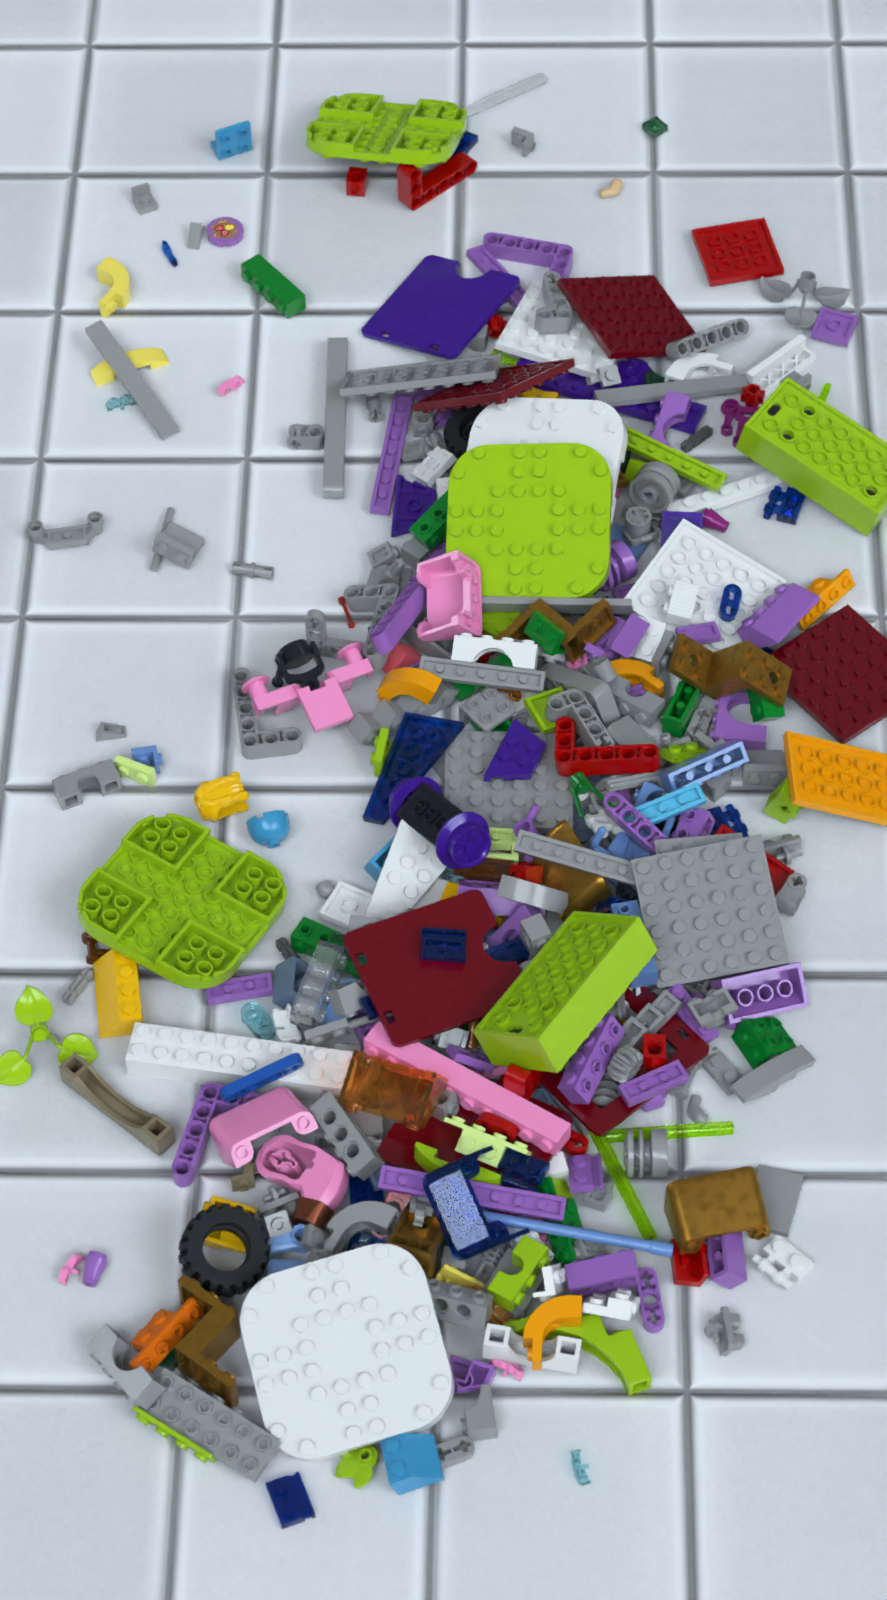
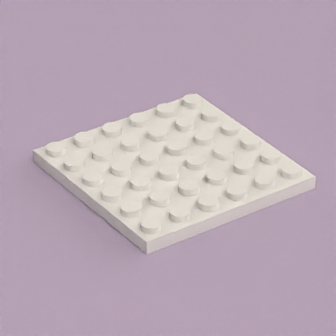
M533 279L495 345L496 350L539 363L573 358L575 366L568 369V371L584 377L597 374L596 369L614 365L617 359H609L571 304L572 319L568 332L549 334L537 332L534 329L536 311L539 308L546 307L541 292L543 281Z
M683 518L624 599H632L633 614L636 616L639 615L664 622L666 614H662L665 602L670 601V597H667L669 586H674L676 579L699 585L689 625L715 621L721 635V641L702 645L712 652H716L743 642L737 633L738 628L742 625L741 622L753 614L752 611L761 606L767 596L775 592V587L783 583L786 585L787 580ZM667 623L666 630L674 632V640L676 641L675 629L681 626Z

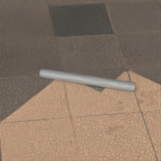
M172 507L167 508L161 533L164 532L168 524L173 520L175 509ZM155 552L150 566L152 572L158 571L162 557Z

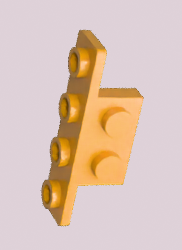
M844 569L833 580L817 578L806 588L818 595L820 601L798 622L801 631H806L855 586L849 569Z

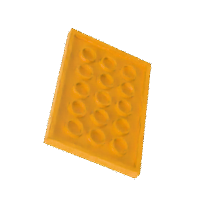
M791 731L784 733L783 741L792 805L887 826V754Z

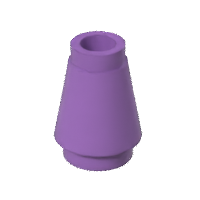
M89 1251L88 1255L85 1256L83 1285L92 1288L96 1287L108 1263L106 1261L107 1256L104 1253Z

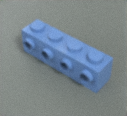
M730 740L665 769L658 774L665 793H671L695 782L702 785L705 783V780L718 778L725 771L740 768L741 764L748 762L749 759L743 742Z
M637 900L611 904V913L608 914L639 916L643 923ZM654 956L631 982V989L657 984L658 970Z

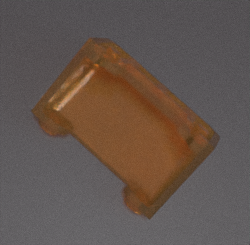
M354 1050L338 1103L344 1105V1110L357 1114L358 1110L405 1123L407 1129L419 1132L420 1128L425 1129L447 1087L448 1079L432 1071L417 1070L382 1060L379 1057L367 1056L364 1052Z

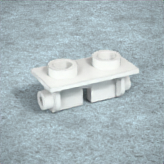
M287 1004L285 1010L280 1008L272 1010L271 1018L275 1029L283 1028L276 1031L279 1042L301 1043L302 1034L297 1029L296 1015L292 1012L290 1004Z

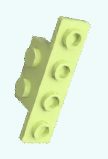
M452 1115L451 1119L444 1117V1122L463 1129L455 1148L456 1152L495 1168H499L507 1148L529 1157L532 1155V1152L527 1150L528 1145L516 1140L514 1144L506 1142V1136L494 1132L493 1136L485 1133L486 1128L474 1123L472 1127L464 1124V1119Z

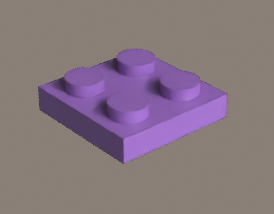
M822 307L812 328L810 338L848 347L858 324L859 316Z

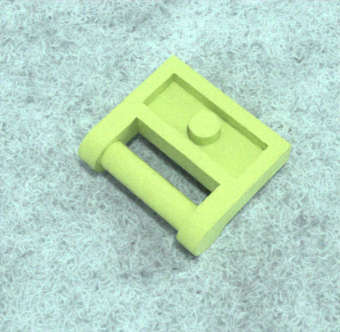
M489 827L490 849L511 851V853L489 852L486 858L512 860L514 863H518L519 853L513 852L517 840L513 829Z

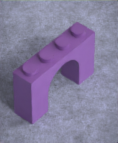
M746 689L716 699L714 708L718 709V712H713L712 725H716V728H711L710 735L714 742L721 738L725 742L738 740L743 742L745 750H765L767 726L741 723L733 719L728 713L737 705L750 704Z

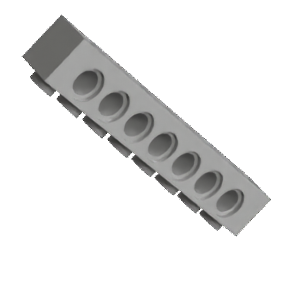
M313 1248L305 1260V1264L337 1254ZM427 1278L436 1315L439 1320L485 1331L487 1323L491 1319L494 1295L480 1290L465 1288L457 1284L454 1285L437 1279Z

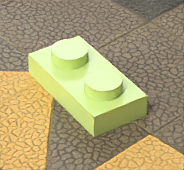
M117 755L114 759V765L120 777L129 778L141 785H148L150 787H153L157 782L155 768Z

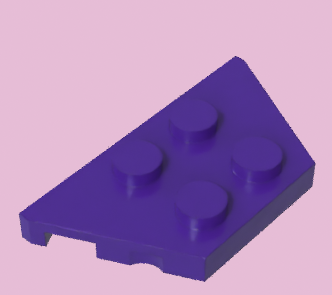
M398 475L391 537L410 533L409 528L436 502L435 489L425 487L416 481L411 483L404 480L403 475Z
M514 719L484 774V781L491 782V778H503L504 781H512L514 779L531 780L546 751V744L518 720Z

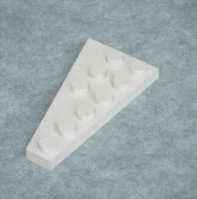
M402 819L399 822L397 832L392 840L372 897L369 900L365 917L388 919L407 912L408 908H412L447 867L438 859L435 847Z

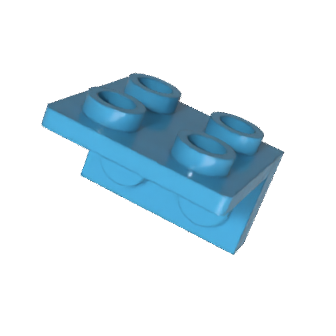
M248 120L215 131V140L210 141V147L218 160L252 150L251 127Z

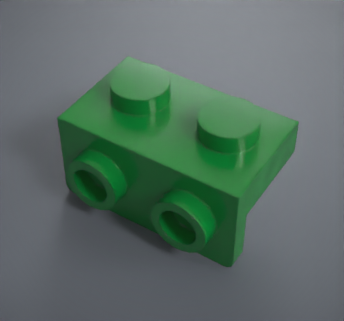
M533 611L524 633L530 637L531 641L540 645L546 654L551 656L563 654L565 650L560 645L566 633L540 611Z

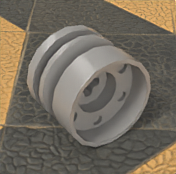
M627 1129L623 1143V1160L627 1171V1178H633L634 1167H638L639 1178H643L645 1167L650 1168L652 1178H667L668 1150L666 1129H651L649 1139H644L642 1129H638V1139H633V1129Z

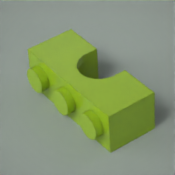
M523 1235L512 1251V1264L522 1271L515 1275H508L499 1270L487 1288V1293L494 1295V1304L511 1313L516 1306L520 1307L526 1297L525 1293L529 1288L532 1289L538 1279L537 1275L542 1270V1267L548 1266L550 1262L547 1246Z

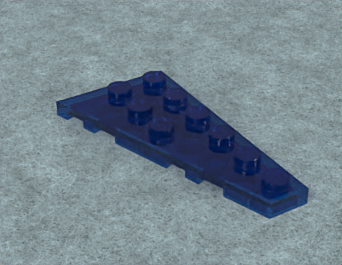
M405 712L363 814L364 822L385 825L390 818L389 796L395 785L407 778L425 776L464 729V722Z

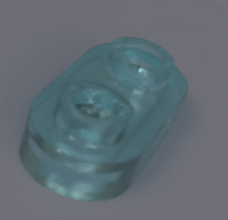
M249 1002L242 1007L241 1019L258 1039L270 1040L275 1036L276 1029L272 1018L260 1004Z

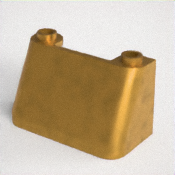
M566 819L557 823L545 835V837L583 847ZM534 857L530 862L543 865L542 881L546 887L569 894L567 908L564 910L563 915L558 914L562 922L573 911L594 912L615 899L602 877Z
M751 1166L680 1179L671 1182L666 1187L664 1212L680 1255L698 1252L703 1245L704 1239L742 1231H747L748 1236L756 1240L770 1236L771 1229L755 1168Z

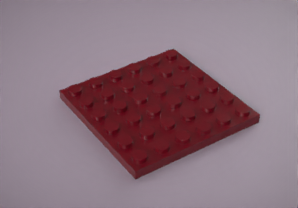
M654 275L559 278L557 286L609 359L667 356L665 349L668 343L696 333Z
M571 358L503 367L499 369L497 378L493 382L482 383V381H474V384L471 385L456 383L453 387L445 388L413 403L414 412L422 411L423 413H429L434 411V409H437V412L449 409L448 407L456 410L466 405V408H471L478 404L487 406L492 404V402H495L496 405L507 402V398L520 396L519 392H528L532 390V386L543 385L544 381L556 379V375L568 373V369L574 367L575 362Z
M849 605L844 606L770 653V655H774V658L793 669L787 695L839 743L846 744L887 717V639Z

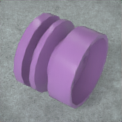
M619 539L610 541L611 567L607 581L603 587L599 588L602 592H609L619 586L620 582L624 583L635 577L638 572L634 555L628 546Z

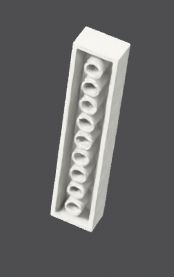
M139 1022L134 1024L125 1058L127 1074L196 1084L216 1083L226 1086L288 1055L299 1053L304 1062L303 1067L255 1090V1092L266 1093L281 1086L290 1089L298 1098L314 1100L319 1098L322 1091L328 1092L330 1090L335 1095H340L347 1100V1104H349L356 1072V1052Z

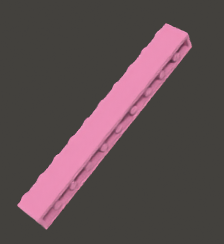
M380 1021L376 1023L364 1038V1053L368 1057L377 1059L388 1068L401 1072L409 1079H414L423 1084L427 1089H430L435 1084L455 1092L458 1104L466 1110H471L478 1115L482 1112H489L514 1123L519 1129L517 1136L525 1142L538 1146L546 1153L549 1152L556 1156L570 1139L571 1123L504 1089L502 1086L419 1042L404 1047L393 1046Z

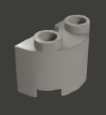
M725 987L718 990H710L706 993V998L704 999L694 997L686 1003L688 1010L699 1027L702 1029L705 1026L707 1030L723 1024L725 1016L731 1013L735 1014L739 1009Z

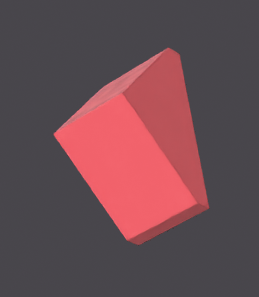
M398 642L390 651L387 662L381 669L387 674L394 669L407 667L420 661L422 655L414 646Z

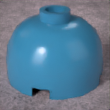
M283 810L263 813L264 817L257 819V816L248 819L246 825L252 840L259 845L267 846L269 849L280 846V842L286 839L290 831L288 813L285 814Z

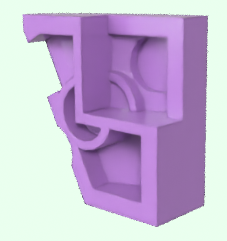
M453 1355L450 1356L449 1360L454 1376V1394L480 1391V1385L490 1384L491 1386L496 1375L495 1366L475 1359L471 1362Z

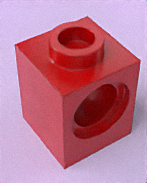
M349 167L346 178V195L365 197L368 186V168Z
M530 862L510 863L509 876L542 885L543 865Z
M643 1034V1069L653 1071L666 1065V1034Z

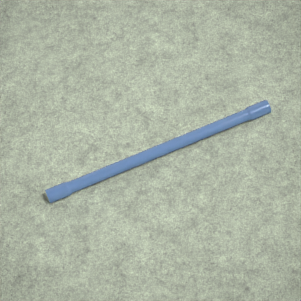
M443 1201L439 1214L440 1216L469 1219L645 1251L666 1257H672L674 1243L645 1240L518 1217Z

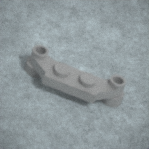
M95 511L88 514V523L84 525L45 530L41 521L32 520L27 524V529L33 543H41L47 546L49 550L88 545V541L94 536L102 534L104 520L103 515Z

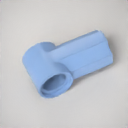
M295 1225L292 1228V1232L269 1239L268 1244L271 1245L269 1256L293 1251L298 1253L309 1252L301 1247V1241L297 1240L303 1236L305 1225Z

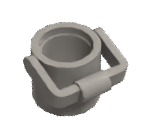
M635 506L626 512L625 530L622 531V535L630 546H638L660 537L659 529L652 522L651 512L647 508Z

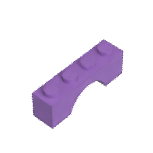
M668 390L666 397L661 399L660 414L655 416L654 425L656 426L654 431H650L649 437L673 448L664 439V434L672 425L686 421L691 406V396ZM642 457V459H644V461H646V462H651V461H649V460H647V459H645V458Z

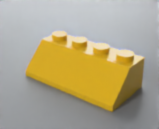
M111 949L93 963L100 1038L132 1035L135 1022L143 1023L138 963Z

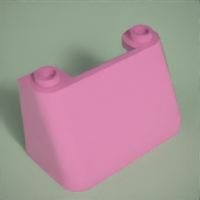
M459 550L418 563L416 579L427 588V622L423 621L418 624V638L424 642L454 640V635H460V633L473 634V637L480 636L482 634V585L479 565Z
M280 1086L214 1117L209 1123V1132L222 1162L238 1168L251 1161L254 1151L250 1141L287 1123L291 1124L293 1129L299 1134H308L318 1129V1125L313 1115L290 1089Z

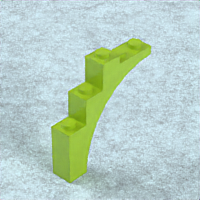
M586 1313L582 1315L581 1327H560L551 1331L545 1338V1340H552L560 1335L582 1339L581 1349L594 1355L607 1365L621 1381L628 1396L651 1388L652 1377L631 1329L625 1331L618 1330L608 1336L600 1316ZM531 1314L519 1320H509L502 1326L511 1327L516 1334L523 1337L525 1325Z

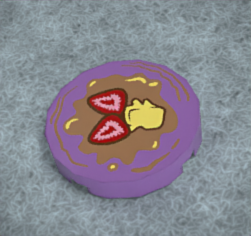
M232 217L217 218L211 221L206 229L208 241L218 247H223V245L231 247L243 239L244 229L242 223Z

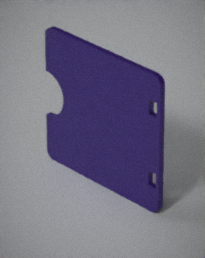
M435 255L426 256L362 327V335L366 338L445 359H455L520 285V279L516 275L492 269L476 278H462L457 274V269L460 266L459 261ZM431 347H437L438 350L431 349Z

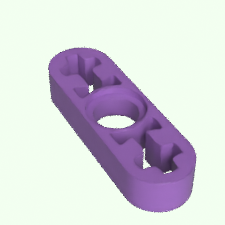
M644 1267L639 1269L642 1284L636 1286L638 1297H641L640 1311L642 1323L647 1332L658 1333L664 1327L665 1318L657 1274L653 1269ZM644 1276L648 1277L649 1288H646L645 1281L643 1280ZM646 1296H653L657 1301L652 1305H648L643 1299ZM651 1312H654L657 1324H652V1321H650Z

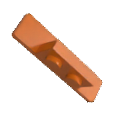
M189 1297L176 1313L160 1309L152 1316L147 1325L138 1331L136 1337L130 1342L134 1349L140 1351L129 1363L132 1370L143 1366L152 1372L199 1321L204 1312L194 1298Z

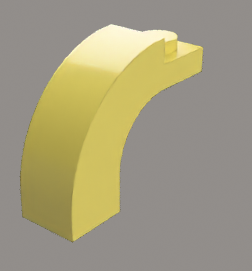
M108 256L96 267L98 281L111 287L110 291L99 301L100 315L105 318L112 312H115L117 307L125 309L131 298L130 280L126 268L120 262Z

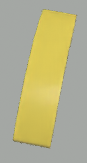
M141 348L125 352L136 369L149 365L150 369L153 370L169 365L163 349ZM106 360L90 371L96 387L115 381V373Z

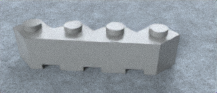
M441 681L428 705L408 695H401L397 701L383 699L372 714L358 712L346 728L359 744L373 747L375 736H379L381 728H389V736L392 737L447 708L454 701L459 691L452 682Z

